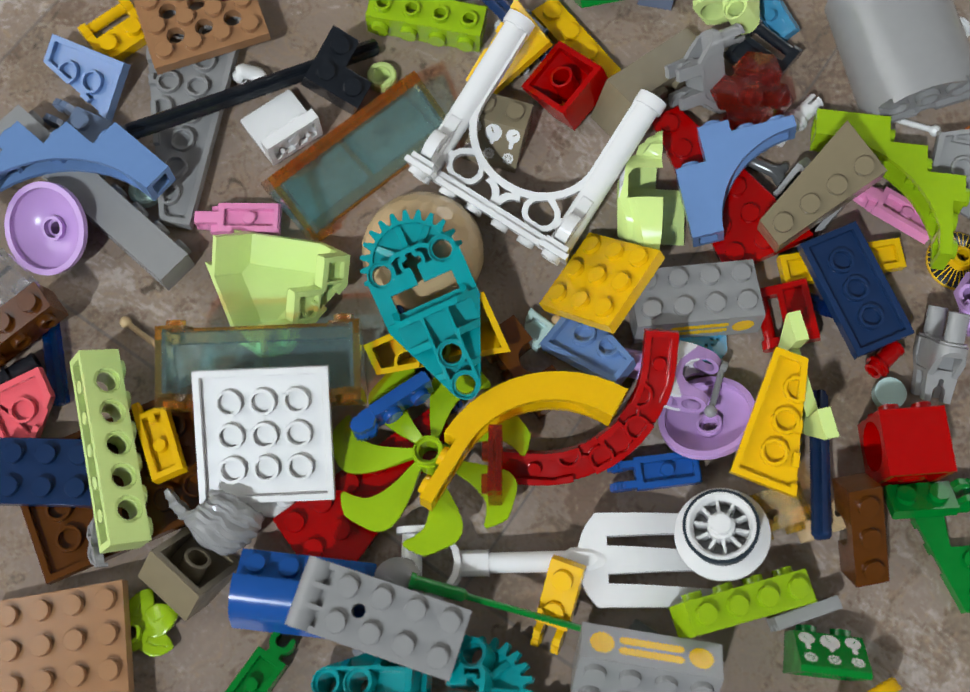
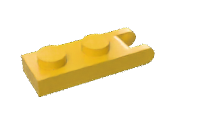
M162 391L155 394L158 406L144 412L139 402L131 405L152 482L157 485L188 472L168 401Z

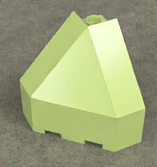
M234 229V233L213 235L212 261L205 263L236 342L262 358L291 353L299 344L296 339L307 327L312 328L326 312L327 308L325 305L334 294L340 295L347 287L351 255L324 242Z

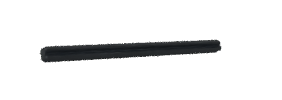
M370 39L359 43L347 66L378 56L380 48L377 41ZM314 59L125 124L124 129L135 139H140L298 84L303 81Z

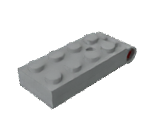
M309 555L284 624L449 682L472 611ZM358 604H363L366 609L365 615L361 618H357L353 612Z

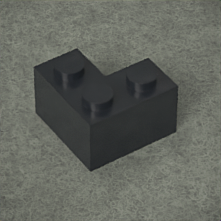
M333 25L301 85L353 115L359 108L372 82L346 67L360 41Z

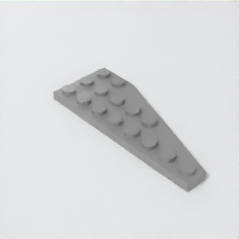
M191 5L190 9L198 10L202 8L200 6ZM168 10L163 13L162 18H171L176 14V11ZM231 17L227 20L226 24L236 25L240 22L241 18ZM210 25L202 26L198 33L207 34L213 27ZM173 35L170 42L178 43L184 38V35ZM147 46L146 57L149 65L148 82L151 91V115L230 88L232 73L235 70L240 49L158 75ZM224 109L153 134L156 156L169 166L176 178V181L158 197L159 221L163 225L189 230L193 229L194 214L198 210Z

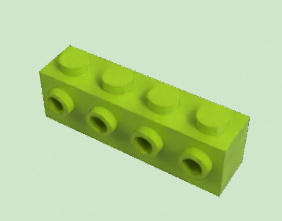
M369 0L365 18L367 31L378 36L388 35L402 38L405 41L426 42L436 47L448 46L458 48L464 52H480L487 25V6L455 0Z
M790 565L771 571L773 577L763 580L762 574H757L741 579L743 586L733 588L732 582L711 587L713 594L703 596L701 590L682 595V603L669 607L677 636L690 639L817 602L806 568L793 572Z

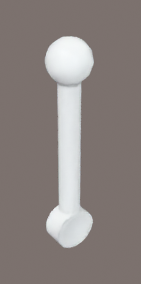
M907 119L896 122L927 131L933 137H936L941 132V128L938 125L928 126Z

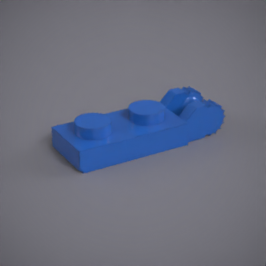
M419 372L370 404L366 409L358 413L356 417L354 416L351 419L350 428L355 438L361 442L369 441V438L377 436L379 427L385 423L391 424L397 421L403 415V411L412 405L419 406L427 401L434 390L431 379L426 372Z
M676 452L633 457L632 460L620 461L607 469L608 473L615 474L633 470L634 480L617 481L611 484V493L632 490L640 492L697 485L703 482L699 460L684 457Z

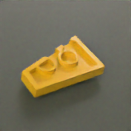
M514 0L510 8L529 18L535 24V27L493 94H498L553 45L519 0ZM500 22L497 29L495 30L497 34L503 26L504 22ZM484 48L483 52L479 56L469 75L465 79L467 82L473 74L476 67L478 66L479 62L483 58L484 54L488 50V48Z

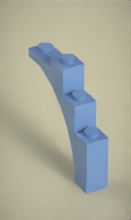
M18 121L10 128L5 129L0 135V192L23 181L47 174L88 172L124 181L155 201L176 181L175 176L166 163L116 122L109 128L104 129L93 143L67 121L60 128L53 130L44 143Z

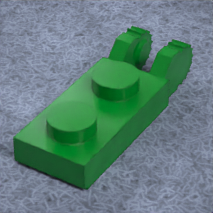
M958 478L950 483L949 481L884 485L883 497L893 520L957 515V513L970 511V478Z

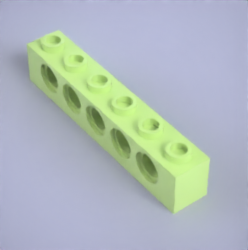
M119 349L79 350L69 363L99 551L102 554L138 549L151 541L153 522L147 516L145 504L147 503L148 493L146 486L141 482L142 458L138 452L136 453L134 440L136 439L137 430L135 423L130 418L131 395L125 389L124 383L126 366L124 361L120 360ZM97 381L104 383L108 391L101 389L97 385ZM102 412L108 413L112 417L113 422L104 419ZM107 443L116 446L118 454L112 453L108 449ZM112 475L119 476L123 480L124 486L117 485L113 481ZM118 507L127 510L129 520L119 515Z

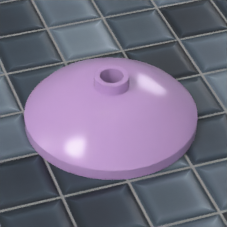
M37 181L23 186L9 202L4 220L5 236L10 251L24 268L39 275H56L68 271L80 260L87 244L88 225L83 207L71 191L58 183Z
M717 376L700 377L688 381V383L694 385L695 388L703 391L708 396L707 406L710 403ZM723 377L715 406L717 409L715 417H707L704 411L689 413L663 408L658 417L659 430L665 443L673 451L684 457L696 460L721 458L738 449L755 400L743 385Z

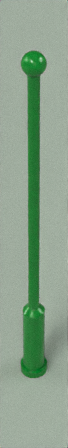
M412 572L407 586V589L410 590L416 589L459 602L468 600L579 632L581 629V625L473 595L467 593L465 588L422 577L415 572Z

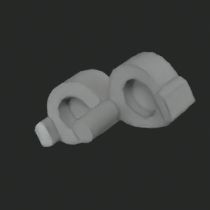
M93 517L87 528V540L89 541L87 549L88 559L95 568L108 567V563L104 561L103 553L100 554Z

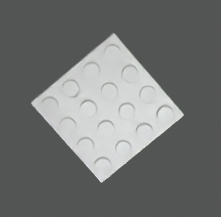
M329 365L194 370L191 372L200 505L209 500V491L211 489L223 490L225 493L233 494L243 503L335 500L336 488Z

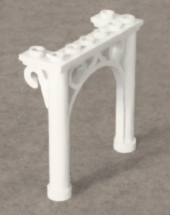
M509 9L503 18L504 24L439 128L435 129L426 140L421 154L413 151L411 155L406 154L404 160L410 166L408 171L418 180L427 185L430 181L436 183L441 187L438 192L453 200L456 197L466 202L464 208L478 217L482 213L492 219L490 224L505 234L508 229L518 235L516 241L530 250L534 246L542 250V257L552 264L558 266L561 262L567 265L574 245L654 119L661 116L667 105L655 94L640 89L633 100L634 102L588 174L569 188L556 192H534L522 189L506 181L494 171L481 151L478 140V123L484 106L535 27V24L525 15L514 9ZM469 127L472 148H458L454 150ZM461 156L476 157L479 165L477 174L472 178H464L457 174L454 170V163L457 158ZM445 163L449 175L441 171ZM484 173L489 176L486 182L492 189L490 201L467 187L479 184L484 178ZM498 186H500L507 192L500 195V188ZM577 194L564 217L561 218V211L556 201ZM521 198L527 199L522 207L524 222L500 207L510 201L520 203ZM548 202L554 211L553 221L546 226H541L532 221L528 216V211L533 204ZM554 230V232H553V234H552L551 236H549V235L545 236V235L542 234V233H549V232H551V231Z

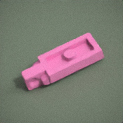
M872 186L853 199L854 202L861 207H865L864 209L922 244L929 240L927 230L910 201L886 186L885 189Z
M218 203V206L212 207V211H195L194 224L197 230H210L212 235L234 233L235 229L281 236L282 207L279 203Z

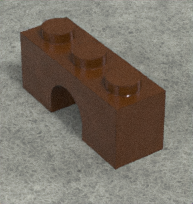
M512 315L499 324L511 352L485 356L491 364L496 362L502 370L500 376L504 382L534 373L525 370L519 362L520 357L532 348L533 339L515 315ZM550 365L541 372L557 370L553 365ZM551 410L534 411V414L540 419Z
M865 472L832 478L835 510L842 516L847 530V539L838 540L841 572L857 588L889 582L882 485Z

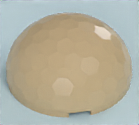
M434 192L403 194L386 203L369 222L362 245L363 242H375L369 234L370 230L381 234L382 231L378 224L380 220L388 226L391 225L390 214L392 213L398 221H402L403 210H407L410 219L414 218L416 210H421L423 221L431 212L434 214V225L444 219L446 223L442 231L446 232L452 228L455 229L456 232L452 238L454 241H462L459 247L476 283L484 262V241L474 217L455 200ZM443 240L438 241L433 248L434 255L442 259L448 257L452 251L450 243ZM362 246V255L370 254L371 251ZM410 254L407 256L408 262L404 264V267H410L413 270L419 285L393 296V300L396 306L400 305L403 309L411 310L454 291L459 286L452 270L424 282L417 267V264L421 262V258H415ZM362 260L364 268L369 266L368 262ZM387 267L378 268L374 274L376 283L379 285L389 283L392 276L391 271Z

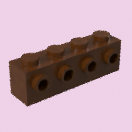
M35 281L0 307V367L69 316L54 292Z

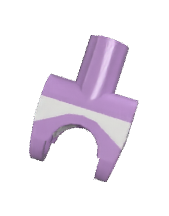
M679 340L674 384L669 400L663 408L689 413L704 411L709 401L708 396L703 391L695 388L694 385L688 383L686 379L695 375L703 376L704 374L711 375L717 373L721 365L719 356L707 348ZM625 347L636 363V367L628 377L638 380L642 351Z

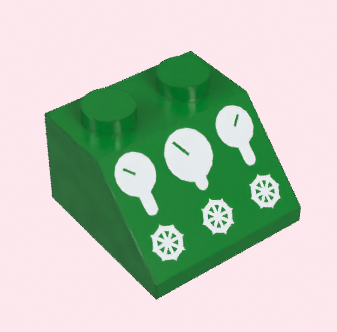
M796 624L795 630L784 632L783 673L850 682L873 680V671L863 638L851 637L850 630L829 629V634L817 633L816 626Z

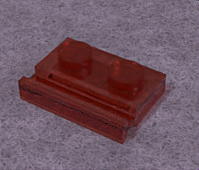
M488 424V441H482V461H488L487 474H481V494H488L489 505H502V425Z

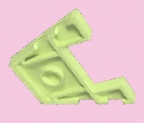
M801 310L786 314L778 347L801 355L800 348L807 342L809 336ZM807 374L802 434L822 440L838 438L839 433L831 407L818 409Z

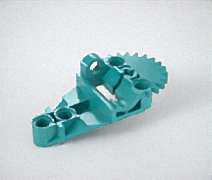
M403 210L402 221H398L392 213L390 214V226L381 220L378 222L382 231L381 234L370 230L369 234L375 242H363L362 246L371 251L368 255L360 256V260L369 263V266L360 269L361 274H367V281L364 282V286L369 287L389 334L453 395L462 400L472 399L478 394L481 387L480 292L459 247L462 241H454L452 238L456 232L454 228L446 232L442 231L446 223L444 219L434 225V214L431 212L425 221L422 220L421 210H416L413 219H410L407 210ZM442 240L447 241L452 246L451 254L443 259L436 257L433 252L434 245ZM412 254L415 258H421V262L417 264V267L424 282L452 270L459 286L458 289L407 312L399 313L393 296L419 285L413 270L410 267H404V264L408 262V255ZM380 267H387L391 271V280L386 285H379L374 279V274ZM456 344L460 347L462 352L460 360L451 363L444 359L442 352L446 345ZM461 375L473 377L476 383L474 389L468 393L459 391L456 386L458 377Z
M464 635L450 681H446V685L469 692H476L478 687V692H534L526 689V686L535 682L533 676H523L530 668V665L527 662L517 665L522 654L517 650L509 655L512 647L509 643L506 642L499 649L498 638L493 637L488 645L484 636H479L478 638ZM482 649L480 660L472 663L475 652ZM368 653L324 666L316 671L311 681L313 692H330V686L335 680L336 686L331 692H361V686L367 679L368 686L363 692H431L432 689L431 675Z

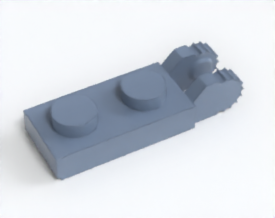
M58 98L52 103V106L59 112L70 116L67 122L92 143L104 129L109 128L114 123L78 106L75 108L70 103ZM46 113L43 117L44 122L55 129L60 128L65 123L60 118Z

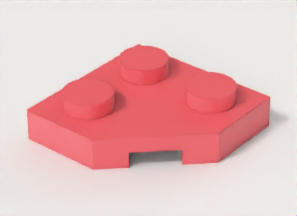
M36 367L0 384V438L41 437L56 398L43 367Z

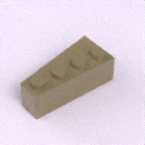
M685 28L608 78L590 117L611 137L634 102L633 100L640 89L647 90L664 101L668 98V94L683 87L686 81L680 83L676 81V77L666 78L664 66L682 59L697 36L688 28Z
M847 120L760 219L757 229L774 252L777 253L879 182L887 172V169Z

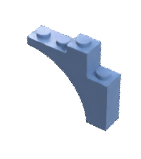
M776 115L769 118L766 122L755 125L753 123H745L732 131L728 120H711L704 123L701 127H697L698 142L704 162L690 161L684 163L681 168L675 169L693 247L724 240L723 210L732 185L743 169L761 153L777 144L795 138L797 125L794 115L786 117L784 115Z

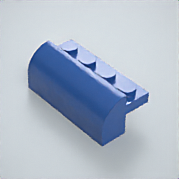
M242 548L237 572L232 575L229 590L228 615L232 628L322 638L284 624L309 556ZM317 557L374 577L377 569L376 563ZM363 604L356 605L353 610L357 618L365 615L366 609Z

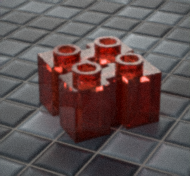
M747 51L733 66L735 74L733 76L724 75L710 90L718 109L727 111L723 120L729 121L731 130H736L738 126L745 123H753L755 125L766 122L773 116L783 115L794 103L788 85L780 83L783 73L776 56L772 54Z

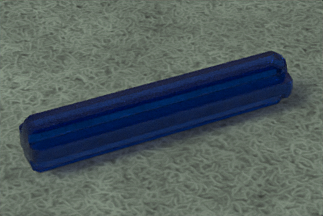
M59 322L42 335L46 374L56 395L53 406L57 407L70 403Z

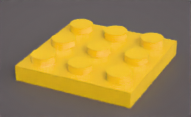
M589 232L539 305L546 312L614 334L665 257L657 249Z

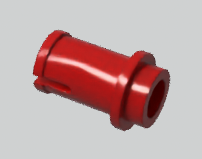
M894 342L881 348L874 356H869L866 359V365L864 366L866 372L876 379L887 376L889 368L900 356H903L905 349L899 342Z

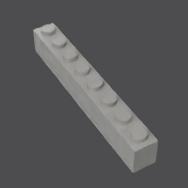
M19 104L0 120V135L5 129L10 128L18 121L43 143L49 138L51 132L55 130L51 128L48 131L43 126L45 124L44 120L35 111L31 110L28 113ZM60 172L41 176L45 181L58 183L71 191L82 205L86 218L168 291L195 266L189 256L192 251L180 239L176 242L168 237L170 234L169 230L161 222L156 220L152 223L147 218L149 213L138 202L135 201L131 204L125 198L128 195L119 185L114 182L110 186L105 181L106 175L88 172Z

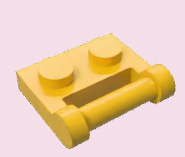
M118 0L119 4L87 25L83 23L77 27L82 37L93 50L122 61L147 44L136 9L130 0ZM124 14L129 16L100 37L96 38L94 34Z

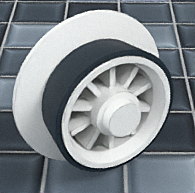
M714 488L695 495L682 507L675 522L674 538L681 559L692 571L706 579L726 582L748 576L763 563L770 548L771 529L764 510L750 496L734 489Z

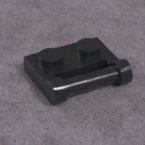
M760 18L757 28L753 32L745 34L743 42L729 46L723 54L724 59L769 92L789 67L801 56L803 49L797 45L793 47L763 24L764 20ZM757 34L785 55L782 60L751 37Z

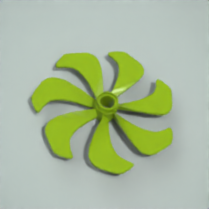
M415 369L385 374L370 391L368 404H372L412 378L415 374ZM481 372L480 390L491 389V383ZM461 375L456 380L458 390L463 393L471 392L476 384L470 375ZM436 377L432 381L434 392L430 395L431 436H422L409 416L407 409L403 411V415L397 421L391 424L385 423L391 430L414 443L413 448L385 447L371 444L367 441H358L350 428V422L352 421L350 415L346 416L333 431L336 463L343 471L349 474H368L408 461H415L390 487L373 497L362 498L344 491L341 493V505L344 516L367 530L383 532L392 528L406 509L421 472L432 476L439 466L436 464V460L445 446L451 447L447 443L443 444L439 438L451 411L461 399L453 395ZM515 416L491 429L478 442H505L513 447L521 456H525L529 448L531 433L521 419ZM434 450L438 452L437 456L432 460L422 459V456L427 451ZM463 461L456 474L470 483L486 502L484 527L491 528L506 521L512 512L517 494L515 477L509 471L498 467ZM447 488L433 511L429 510L427 522L423 530L402 543L407 550L420 556L431 555L454 545L462 536V518Z

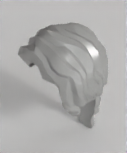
M167 488L164 491L169 507L174 511V514H177L178 520H184L193 538L202 547L213 550L219 555L227 556L234 554L240 548L250 544L252 538L257 537L261 524L265 520L263 514L256 511L249 503H243L235 495L225 493L223 490L211 489L209 491V500L202 505H198L193 510L173 490Z

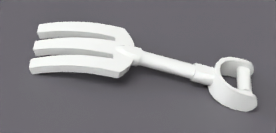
M594 513L582 531L578 547H570L564 551L489 552V549L460 550L456 543L450 546L454 565L452 574L446 583L454 586L459 584L461 577H489L492 573L548 572L550 560L555 554L586 565L582 586L598 609L669 608L682 603L681 596L701 590L703 596L713 594L712 589L609 583V575L694 572L681 559L677 549L607 545V538L674 535L675 522L679 513ZM425 525L396 527V535L402 536L403 543L423 530ZM401 544V557L413 560L422 576V556L407 550ZM425 593V595L431 596L439 600L444 599V597Z

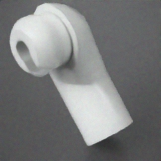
M241 63L235 67L236 70L232 73V78L238 84H243L247 80H254L267 74L260 67Z

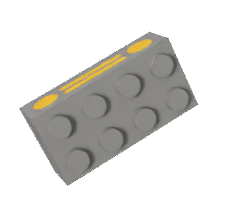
M753 259L658 268L628 313L634 344L643 343L644 328L678 330L680 332L679 338L755 333L759 331L766 316Z
M582 622L572 663L570 692H720L724 681L722 644Z

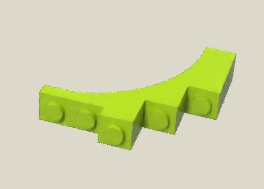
M817 108L811 125L809 151L820 152L848 120L887 169L883 178L894 185L910 201L920 216L931 241L930 269L944 270L950 259L956 257L958 241L953 240V232L957 227L960 211L963 207H967L970 201V189L966 188V175L931 172L932 159L928 158V146L894 142L895 129H891V116Z

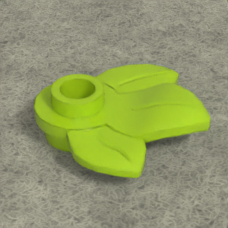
M151 588L144 589L135 594L129 601L131 628L135 627L137 631L135 638L131 640L132 652L141 650L151 657L162 656L174 648L173 642L166 633L174 626L179 615L168 604H155L153 590Z

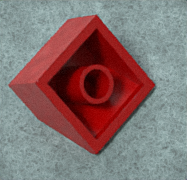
M558 41L521 87L554 118L575 131L595 107L608 76L602 66L563 42Z

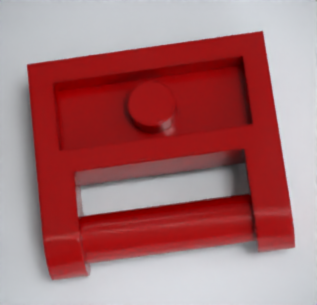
M807 278L760 288L766 314L761 324L764 339L761 345L764 353L773 352L775 347H778L780 337H776L768 302L769 299L776 297L783 325L787 313L801 310L809 336L805 344L821 341Z

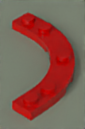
M644 328L642 361L636 387L625 408L609 427L607 426L597 435L584 442L562 449L528 450L525 456H521L515 449L503 448L501 469L509 471L515 477L517 485L551 486L568 484L594 473L599 474L627 457L653 430L656 420L669 400L677 366L680 332L678 330Z

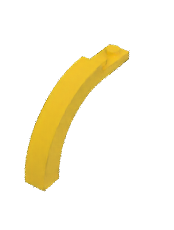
M546 371L527 374L494 386L469 403L445 430L444 442L451 447L445 446L436 460V464L439 465L432 476L427 474L418 488V492L421 493L419 496L420 505L433 511L474 445L486 433L502 422L528 412L562 410L582 414L609 427L623 403L628 389L598 376L568 371Z

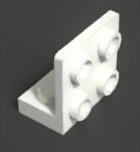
M286 90L241 119L244 128L273 166L323 135L317 114L312 108L306 111L291 90Z

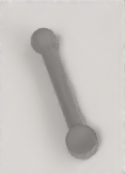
M721 360L710 403L704 409L705 415L709 418L715 417L717 414L715 406L723 376L728 367V362Z

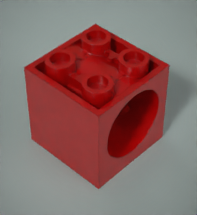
M922 401L911 404L909 408H899L898 404H885L879 406L876 412L868 414L867 418L857 425L865 473L882 485V487L884 485L936 482L958 471L945 405L932 406L930 401Z

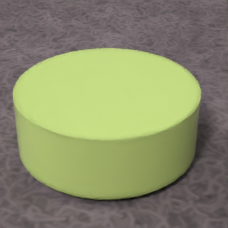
M377 62L368 69L367 78L368 81L372 82L370 87L374 91L385 93L395 87L397 74L395 68L390 63Z

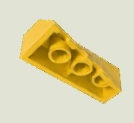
M483 291L480 293L481 357L511 352ZM390 334L363 345L376 375L424 367ZM448 344L443 348L442 354L446 361L454 362L460 360L462 352L459 346Z

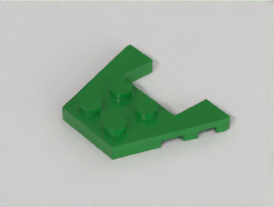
M944 516L910 518L914 529H918L925 542L923 546L928 555H932L941 571L940 576L961 614L970 613V545L951 547Z

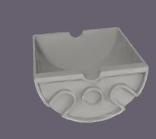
M953 0L827 1L824 11L860 113L891 116V123L917 116L918 113L925 109L934 108L937 110L970 100V43Z

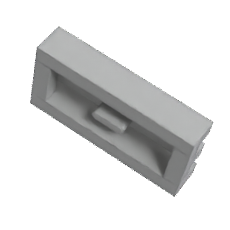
M838 595L768 618L766 621L770 631L775 632L842 609L843 607Z

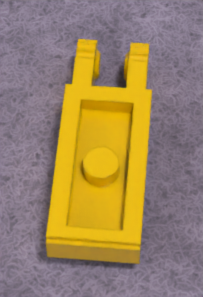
M554 554L550 560L537 613L572 622L586 565ZM535 619L537 622L530 644L538 648L543 641L546 625L557 628L550 645V653L558 655L568 628Z

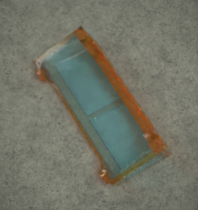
M414 70L260 184L276 203L281 204L282 210L308 240L317 238L319 241H322L335 231L332 228L335 221L409 166L404 160L406 154L411 155L413 151L421 154L426 140L435 129L439 128L446 115Z
M351 313L334 314V320H329L327 323L205 328L186 326L185 320H167L166 326H155V408L172 413L194 412L191 372L194 370L329 365L331 406L367 405L362 322L359 318H354V314Z

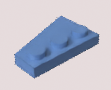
M52 34L43 62L66 84H70L81 94L80 97L87 103L92 104L103 118L112 121L131 65Z
M564 317L560 318L540 342L542 350L589 375L598 376L619 385L625 381L636 367L634 358L613 335Z

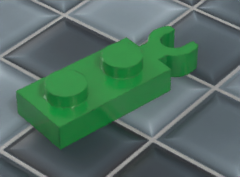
M273 632L269 639L270 647L266 651L258 646L225 692H271L288 668L281 660L283 657L293 654L297 647L296 641L291 639L286 647H279L277 643L283 634Z

